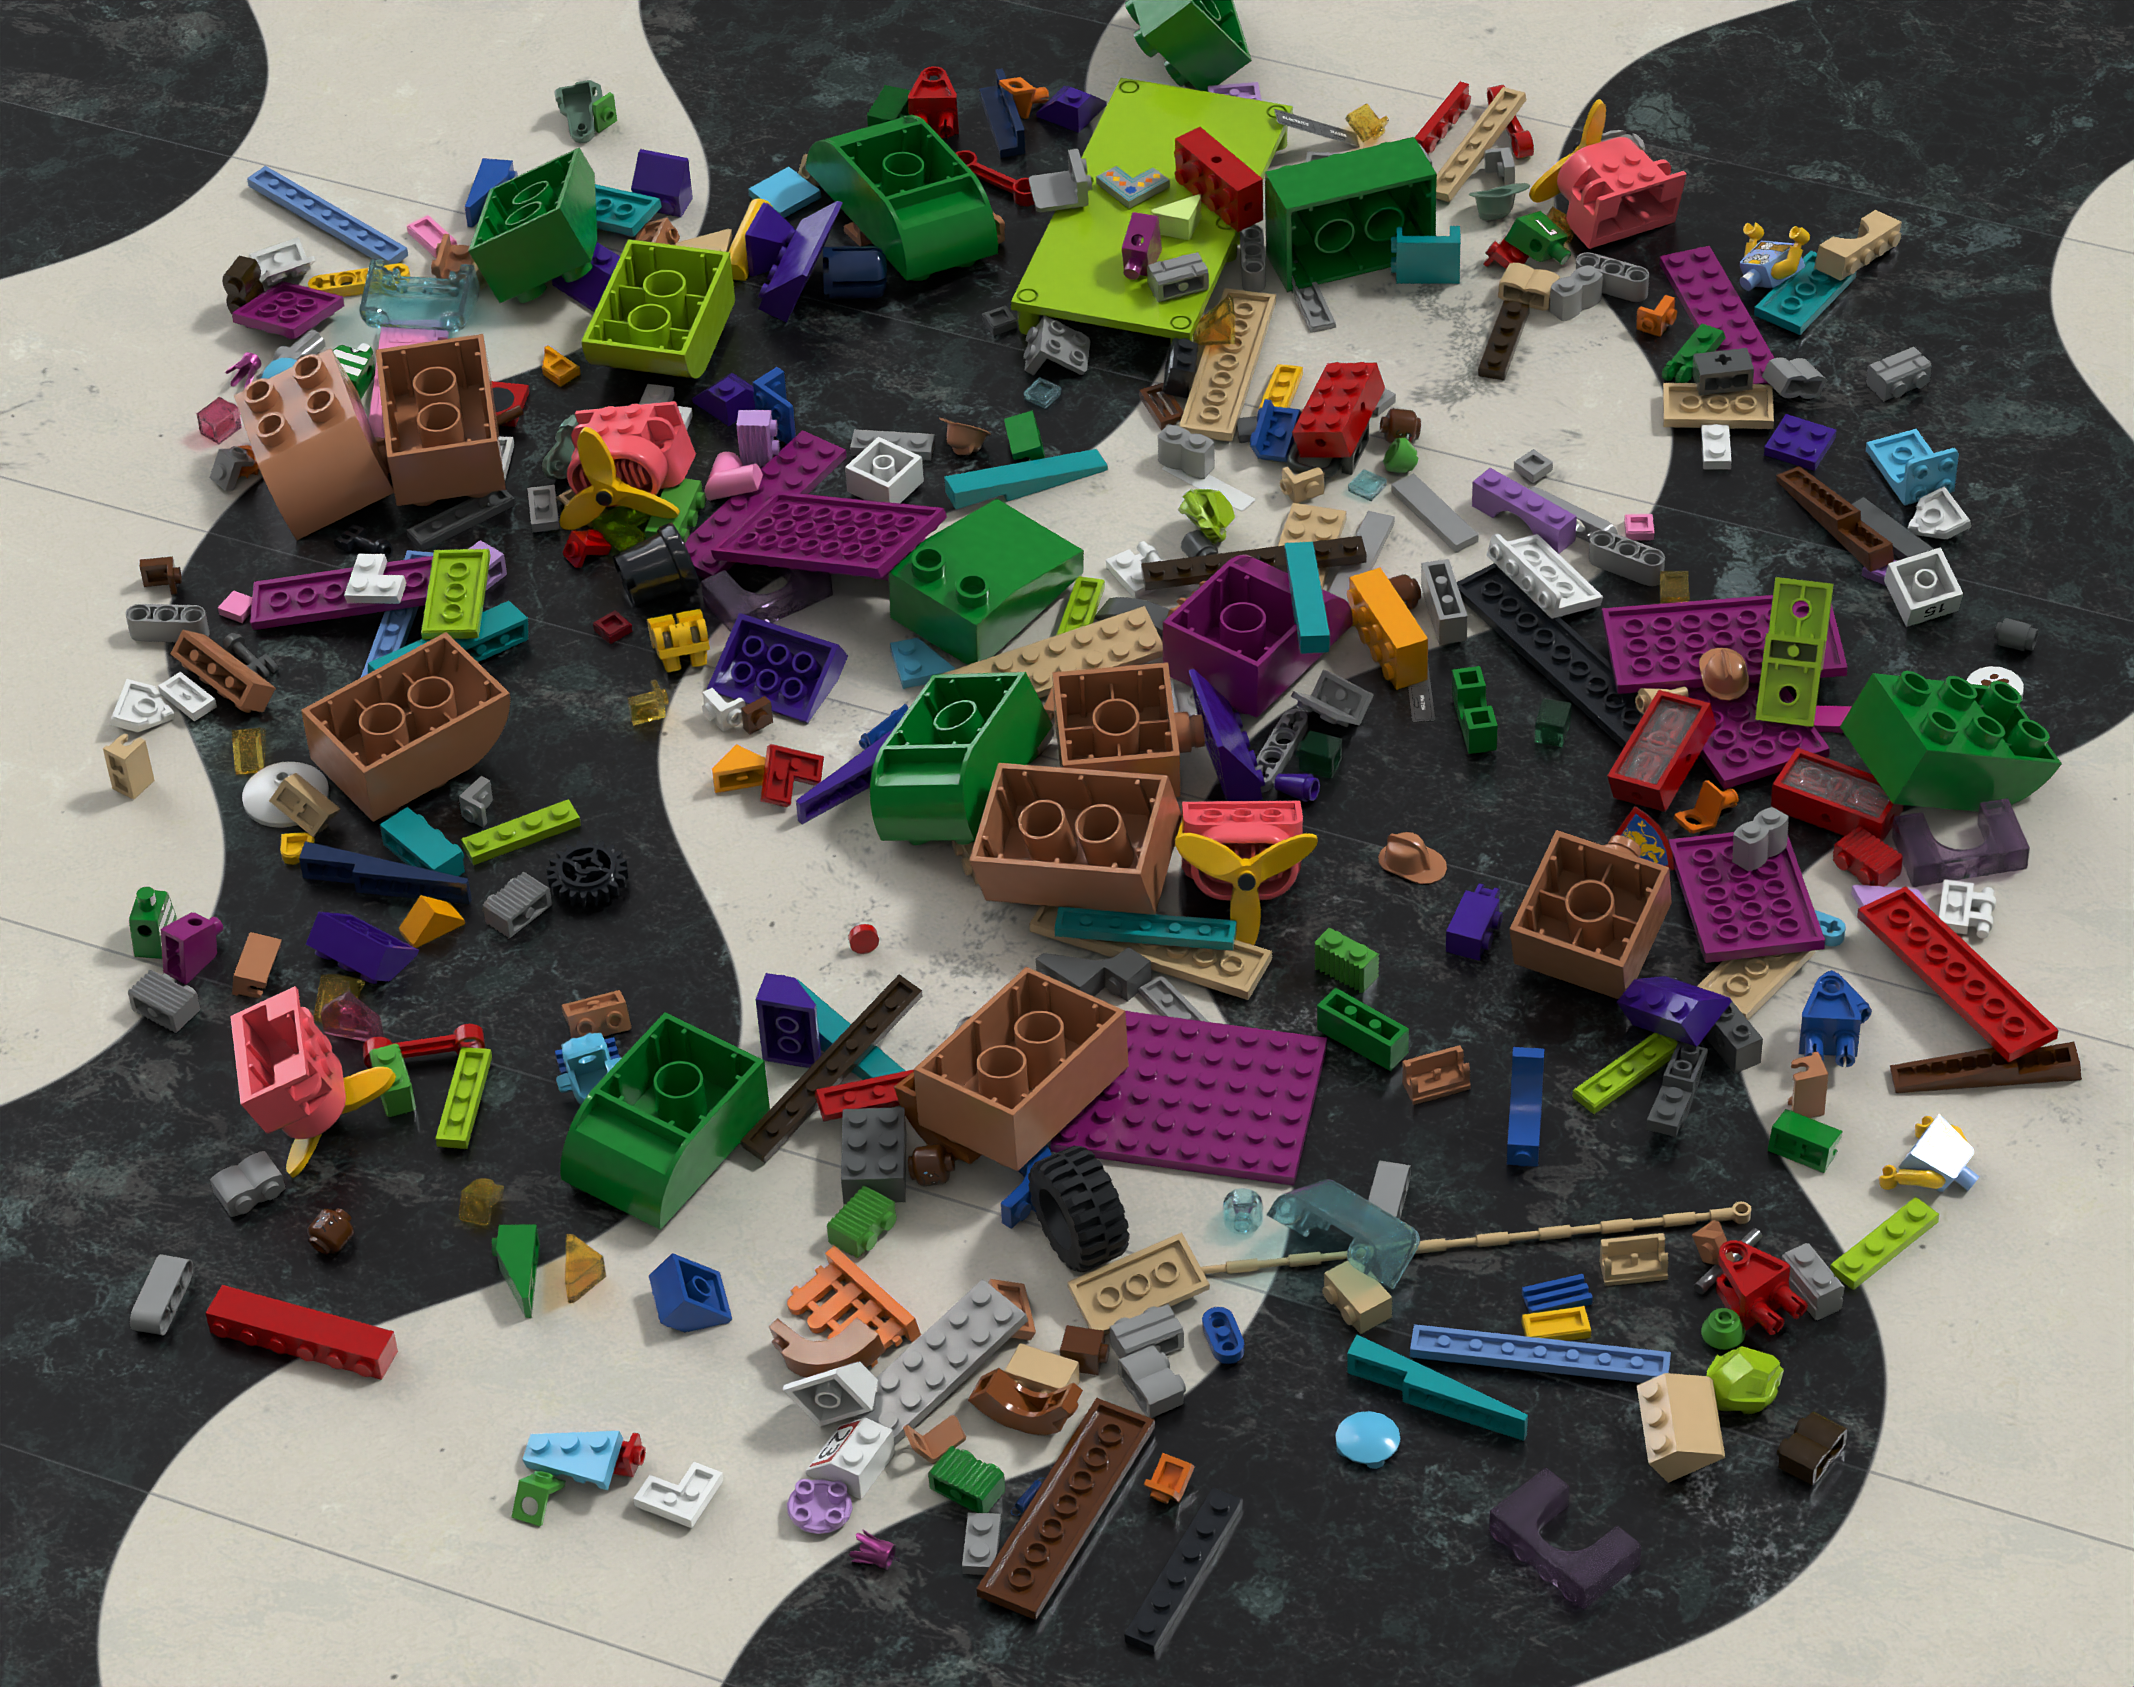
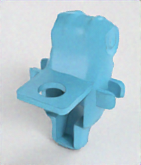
M588 1033L579 1038H571L561 1045L567 1073L556 1078L557 1085L561 1093L573 1091L580 1105L590 1091L621 1059L620 1057L611 1060L602 1033Z

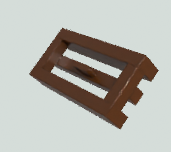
M1164 382L1139 390L1141 401L1160 430H1163L1167 424L1176 425L1177 421H1181L1184 412L1173 395L1163 392ZM1157 392H1160V394L1162 395V397L1174 413L1173 415L1170 414V412L1165 406V403L1162 399H1160Z

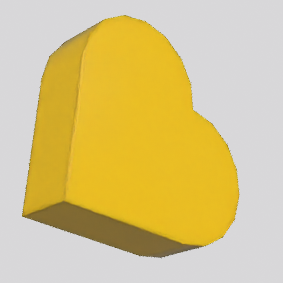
M309 833L281 834L280 851L282 860L287 864L299 863V856L305 841L315 843L314 837Z

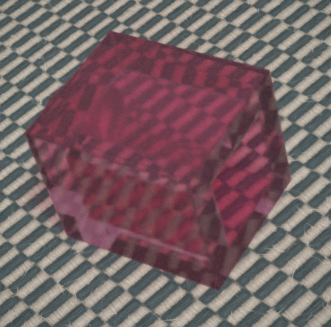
M218 397L196 413L200 434L217 444H221L242 428L238 407L221 397Z

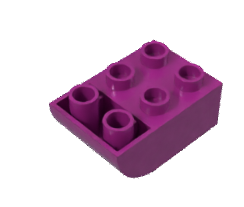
M1239 555L1227 561L1163 621V663L1168 662L1170 677L1192 688L1189 670L1195 669L1230 702L1236 711L1249 714L1255 718H1258L1323 654H1300L1288 573L1249 555ZM1322 589L1331 647L1353 625V615L1351 607L1345 599Z

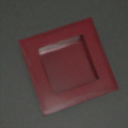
M616 610L593 622L594 631L609 644L633 632L632 624Z

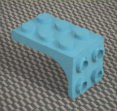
M1917 429L1866 442V452L1904 506L1916 503L1921 497L1944 486L1949 493L1955 492L1959 456L1955 448L1933 453Z

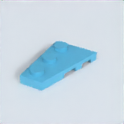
M620 1431L530 1434L522 1460L527 1468L547 1472L555 1476L567 1475L573 1477L576 1482L585 1484L588 1481L597 1484L598 1488L608 1490L623 1437Z

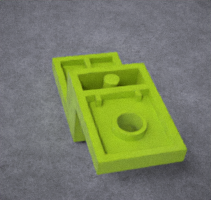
M1775 577L1769 632L1766 633L1755 720L1814 727L1834 584ZM1798 601H1805L1809 606V613L1803 618L1796 617L1793 613V606ZM1785 686H1792L1796 690V699L1791 703H1785L1780 698V691Z

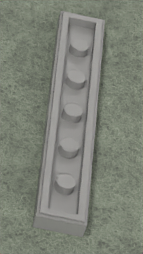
M1372 511L1367 512L1356 536H1362L1367 554V562L1341 566L1328 592L1345 599L1349 603L1347 598L1349 577L1373 569L1394 526L1395 516Z
M1163 975L1138 988L1140 996L1160 1016L1209 1022Z

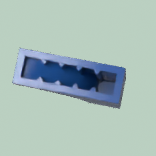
M1513 1047L1507 1165L1538 1166L1544 1049Z

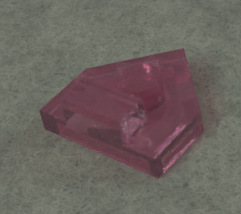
M349 991L324 1005L320 1013L325 1034L365 1042L373 1037H384L380 1016Z

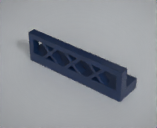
M1003 68L995 69L996 86L979 88V96L1000 158L1026 154L1024 127L1013 96L999 85V80L1006 79Z

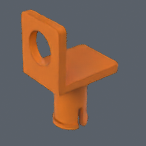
M1021 77L999 80V85L1013 95L1018 113L1024 119L1029 118L1032 104L1046 103L1048 101L1049 92L1045 87L1034 88Z
M1709 780L1703 782L1695 807L1675 813L1673 819L1691 834L1715 828L1721 810L1737 806L1736 802L1739 801L1738 794L1733 789L1721 791ZM1685 818H1694L1700 824H1691Z

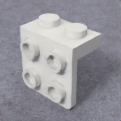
M299 237L249 254V258L256 259L260 266L261 277L259 280L262 284L267 282L268 286L283 281L289 274L293 278L306 274L308 270L312 269L311 265L316 261L314 256L306 257Z

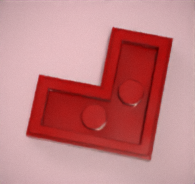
M774 744L768 745L760 801L783 807L790 806L794 781L815 786L821 782L824 756Z

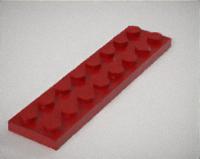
M1906 886L1858 908L1857 918L2008 1062L2058 1038L2059 1030Z

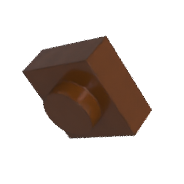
M766 696L741 708L743 729L749 735L773 723L771 701Z

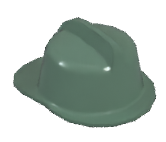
M1527 183L1510 184L1487 191L1471 192L1469 196L1476 199L1480 219L1497 220L1504 218L1511 212L1515 195L1529 189L1530 185Z

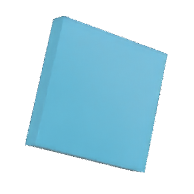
M790 167L748 189L751 198L768 201L783 218L821 198V190Z

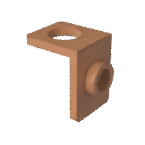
M954 1415L949 1416L923 1436L909 1425L903 1427L912 1449L931 1464L937 1462L950 1446L956 1448L966 1440L961 1425Z

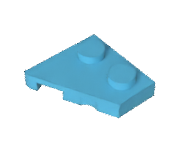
M918 637L890 643L892 657L903 689L925 685L932 675L942 674L955 669V667Z

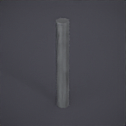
M1753 1228L1741 1241L1753 1247L1762 1238V1233L1758 1229ZM1732 1253L1735 1259L1733 1262H1737L1742 1257L1739 1254ZM1714 1265L1694 1284L1696 1292L1704 1294L1716 1282L1717 1277L1724 1274L1720 1265Z

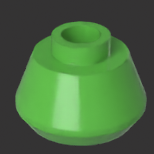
M1407 438L1395 439L1384 456L1383 464L1385 469L1396 473L1412 471L1419 459L1416 456L1417 450Z
M1720 1308L1714 1310L1704 1321L1701 1334L1705 1342L1710 1346L1720 1350H1728L1737 1347L1743 1342L1745 1327L1735 1311Z

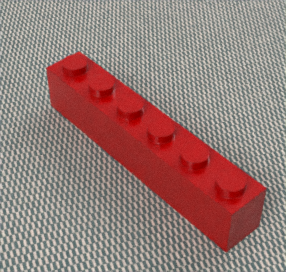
M225 1285L221 1286L205 1313L210 1333L218 1337H227L242 1341L250 1346L256 1345L271 1349L276 1353L297 1356L305 1361H315L329 1365L334 1369L348 1370L358 1373L363 1377H373L382 1380L398 1352L394 1331Z

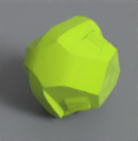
M1191 488L1182 496L1185 500L1178 508V511L1182 515L1185 514L1192 523L1200 527V531L1212 543L1223 542L1226 539L1227 531L1225 529L1235 519L1231 503L1219 490H1193Z
M1741 1346L1722 1356L1717 1354L1708 1368L1706 1376L1713 1380L1718 1410L1741 1411L1743 1414H1753L1762 1411L1775 1400L1778 1393L1777 1387L1780 1386L1784 1369L1773 1355Z

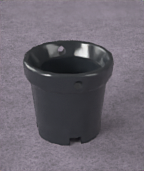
M672 522L660 526L657 534L624 552L612 556L616 571L622 579L623 588L634 607L681 590L687 594L700 588L699 579L691 557L677 528Z

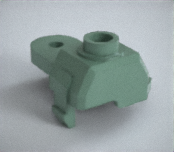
M592 80L576 82L572 86L559 87L554 91L555 100L560 113L568 119L571 138L578 143L589 142L595 135L592 104L603 97L601 85Z
M570 415L559 426V431L555 436L556 444L543 459L542 469L549 479L567 478V469L575 450L571 434L573 429L579 425L575 415Z

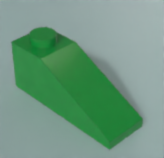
M499 1225L498 1237L492 1238V1256L498 1257L500 1271L525 1318H532L540 1247L537 1225Z

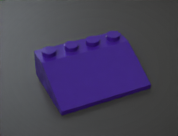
M836 201L802 219L796 230L791 228L785 241L789 245L787 248L782 246L776 259L780 263L778 266L773 264L767 277L771 282L769 285L764 283L758 295V298L762 299L759 310L787 323L823 250L843 204L842 202Z
M739 613L707 690L713 688L719 695L734 700L741 697L746 704L766 696L771 701L772 712L809 723L838 682L848 655L839 644Z
M1195 669L1189 670L1197 715H1202L1205 745L1226 801H1257L1263 799L1261 787L1265 786L1264 777L1261 769L1255 770V767H1258L1256 756L1253 750L1248 751L1247 749L1250 748V742L1247 732H1241L1240 730L1243 728L1239 712L1234 713L1230 702Z

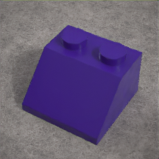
M640 149L631 191L637 194L660 198L662 207L657 213L682 217L693 199L688 158Z

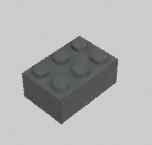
M904 1107L843 1109L841 1158L843 1204H847V1201H850L851 1197H854L855 1193H858L862 1186H867L895 1203L906 1202L907 1131Z

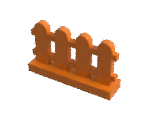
M833 1246L825 1253L829 1263L828 1266L823 1268L820 1265L815 1269L817 1275L801 1288L795 1286L790 1290L792 1296L787 1301L790 1312L794 1315H801L807 1310L811 1311L812 1314L807 1319L809 1329L813 1333H822L829 1328L832 1332L827 1339L840 1334L855 1318L860 1319L867 1326H874L877 1329L875 1332L879 1334L885 1350L892 1344L898 1347L903 1342L901 1338L903 1335L911 1343L921 1335L915 1317L836 1246ZM844 1281L846 1285L843 1286L840 1282ZM832 1289L837 1292L822 1306L819 1307L816 1304ZM864 1299L867 1303L863 1304L860 1300ZM853 1307L856 1312L839 1325L836 1321ZM882 1317L887 1320L885 1323L881 1320ZM875 1360L870 1366L873 1368L878 1364V1361Z

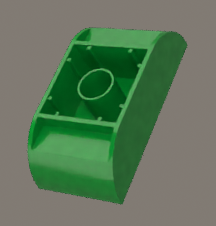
M908 115L819 140L810 147L805 169L835 202L840 201L843 203L841 209L875 246L882 249L886 259L906 281H922L929 278L931 273L955 266L969 267L975 264L978 259L998 254L996 223L983 186L972 170L924 119L916 115Z

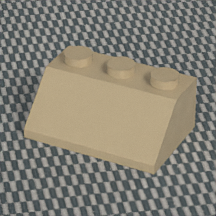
M1664 1373L1637 1385L1648 1463L1668 1483L1725 1458L1713 1380L1710 1377Z

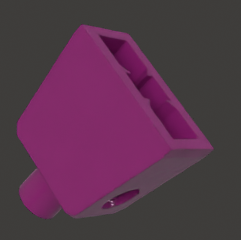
M1133 212L1122 244V257L1125 277L1136 280L1139 275L1148 276L1147 266L1157 262L1162 251L1158 216Z
M191 912L161 929L163 973L184 984H188L215 958L217 954L216 936L224 929L222 922L216 917L207 919Z

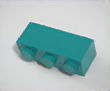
M408 807L380 824L384 846L407 865L459 876L465 872L463 863L464 853L457 844L449 842L439 829L432 828L422 815L415 814Z

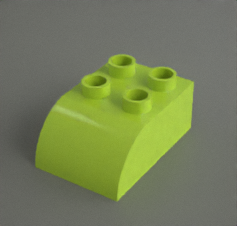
M628 239L581 341L583 353L588 363L598 366L699 378L707 368L735 303L730 252Z

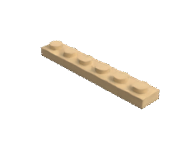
M1505 87L1500 90L1438 172L1436 199L1447 202L1453 199L1484 158V151L1493 146L1526 102L1525 92Z

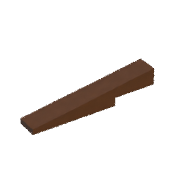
M1800 466L1776 475V481L1868 571L1872 572L1894 562L1893 543L1861 521V511Z
M2074 1041L2039 1047L2010 1062L1992 1047L1890 1065L1895 1093L2082 1080L2080 1061Z

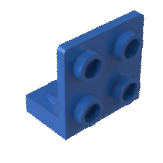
M776 367L753 382V399L755 401V410L772 411V420H777L776 438L788 444L796 437L793 405L787 401L784 371Z

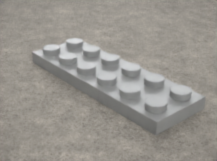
M982 1279L876 1377L878 1382L873 1410L853 1416L855 1420L868 1418L892 1429L895 1446L906 1436L903 1429L905 1425H909L911 1428L918 1425L1028 1322L1026 1313Z

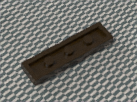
M1503 301L1480 362L1478 376L1505 380L1529 315L1530 304Z

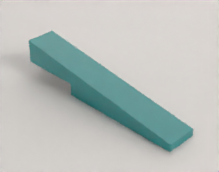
M1092 449L944 476L945 493L955 509L1001 495L1008 502L1107 471L1108 465L1099 451Z
M1313 542L1285 543L1284 549L1300 654L1327 653L1330 648V633Z
M797 979L816 1004L820 1047L825 1052L851 1024ZM875 1046L854 1068L852 1073L865 1080L905 1070L880 1048Z
M1356 1335L1347 1353V1373L1402 1390L1403 1402L1523 1441L1527 1436V1414L1362 1336Z

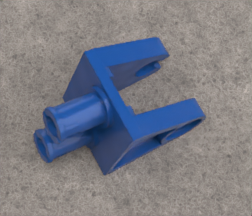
M1828 973L1817 979L1802 1012L1799 1054H1805L1804 1057L1811 1056L1813 1052H1819L1823 1062L1824 1055L1836 1056L1835 1062L1840 1067H1843V1057H1846V1067H1850L1855 1063V1057L1858 1054L1861 1014L1847 982L1842 976ZM1827 984H1834L1839 991L1828 993L1823 988Z

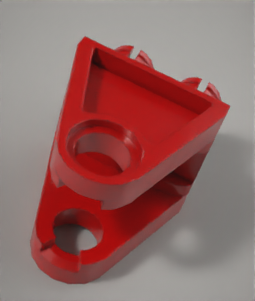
M935 66L925 68L908 95L909 115H916L924 119L941 138H945V134H947V138H950L953 134H959L957 94L943 68ZM930 76H938V80L932 81L928 79H930Z
M1731 1240L1720 1246L1718 1261L1724 1274L1717 1277L1716 1291L1724 1306L1738 1314L1745 1327V1331L1759 1323L1770 1335H1774L1776 1331L1779 1332L1785 1320L1774 1311L1780 1307L1785 1309L1794 1319H1798L1799 1315L1802 1316L1806 1312L1808 1303L1790 1289V1265L1787 1262L1742 1241ZM1732 1251V1253L1741 1255L1743 1259L1738 1262H1732L1725 1255ZM1729 1280L1733 1288L1725 1286L1724 1282Z

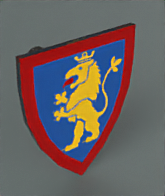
M1634 806L1615 835L1624 836L1636 842L1641 848L1639 858L1669 867V870H1674L1673 851L1667 836L1657 822L1641 809Z

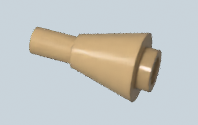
M1686 687L1672 690L1641 688L1638 691L1635 703L1637 709L1644 714L1658 690L1688 697V690Z

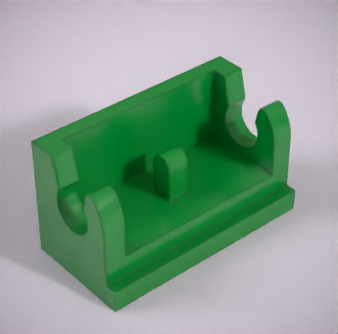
M1033 410L1004 419L1014 460L1029 457L1028 461L1046 458Z
M1785 1109L1772 1126L1767 1151L1825 1173L1838 1152L1834 1148L1842 1138L1843 1131Z

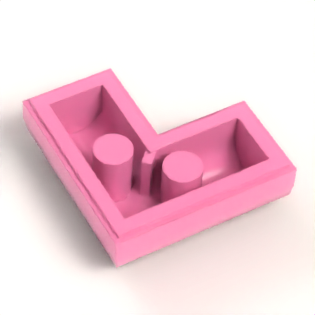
M732 452L719 453L704 491L707 501L757 491L763 477L762 471L757 464L743 466L740 458Z

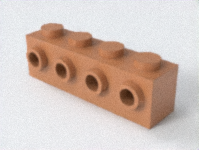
M182 630L170 653L182 663L184 668L200 676L199 679L213 686L218 690V694L233 701L235 706L244 712L250 713L251 710L264 712L276 689L204 634Z

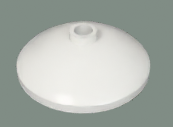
M280 762L269 765L254 774L246 783L242 793L244 809L254 821L265 826L276 828L298 825L269 802L270 798L285 778L297 773L329 799L327 779L315 767L300 762Z

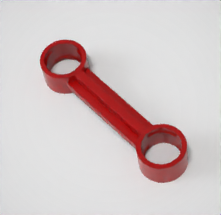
M1504 85L1487 88L1488 106L1500 90L1505 87ZM1515 115L1505 128L1511 138L1514 156L1517 159L1533 156L1534 144L1532 136L1528 130H1523Z
M963 150L956 152V155L967 164L977 178L1012 193L1014 202L1020 206L1034 205L1029 178L1015 180L977 163V156L971 151Z
M464 1024L456 1028L453 1035L398 1043H392L385 1037H373L363 1044V1057L365 1066L371 1069L372 1064L369 1052L373 1049L392 1044L399 1045L402 1058L452 1051L459 1055L461 1047L485 1049L484 1033L478 1025ZM467 1039H475L472 1042H462Z

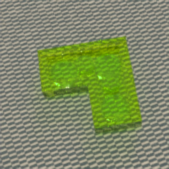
M616 506L594 519L592 526L594 530L601 532L604 536L603 538L620 552H624L646 540L645 533L637 528V526L649 520L652 515L625 506Z

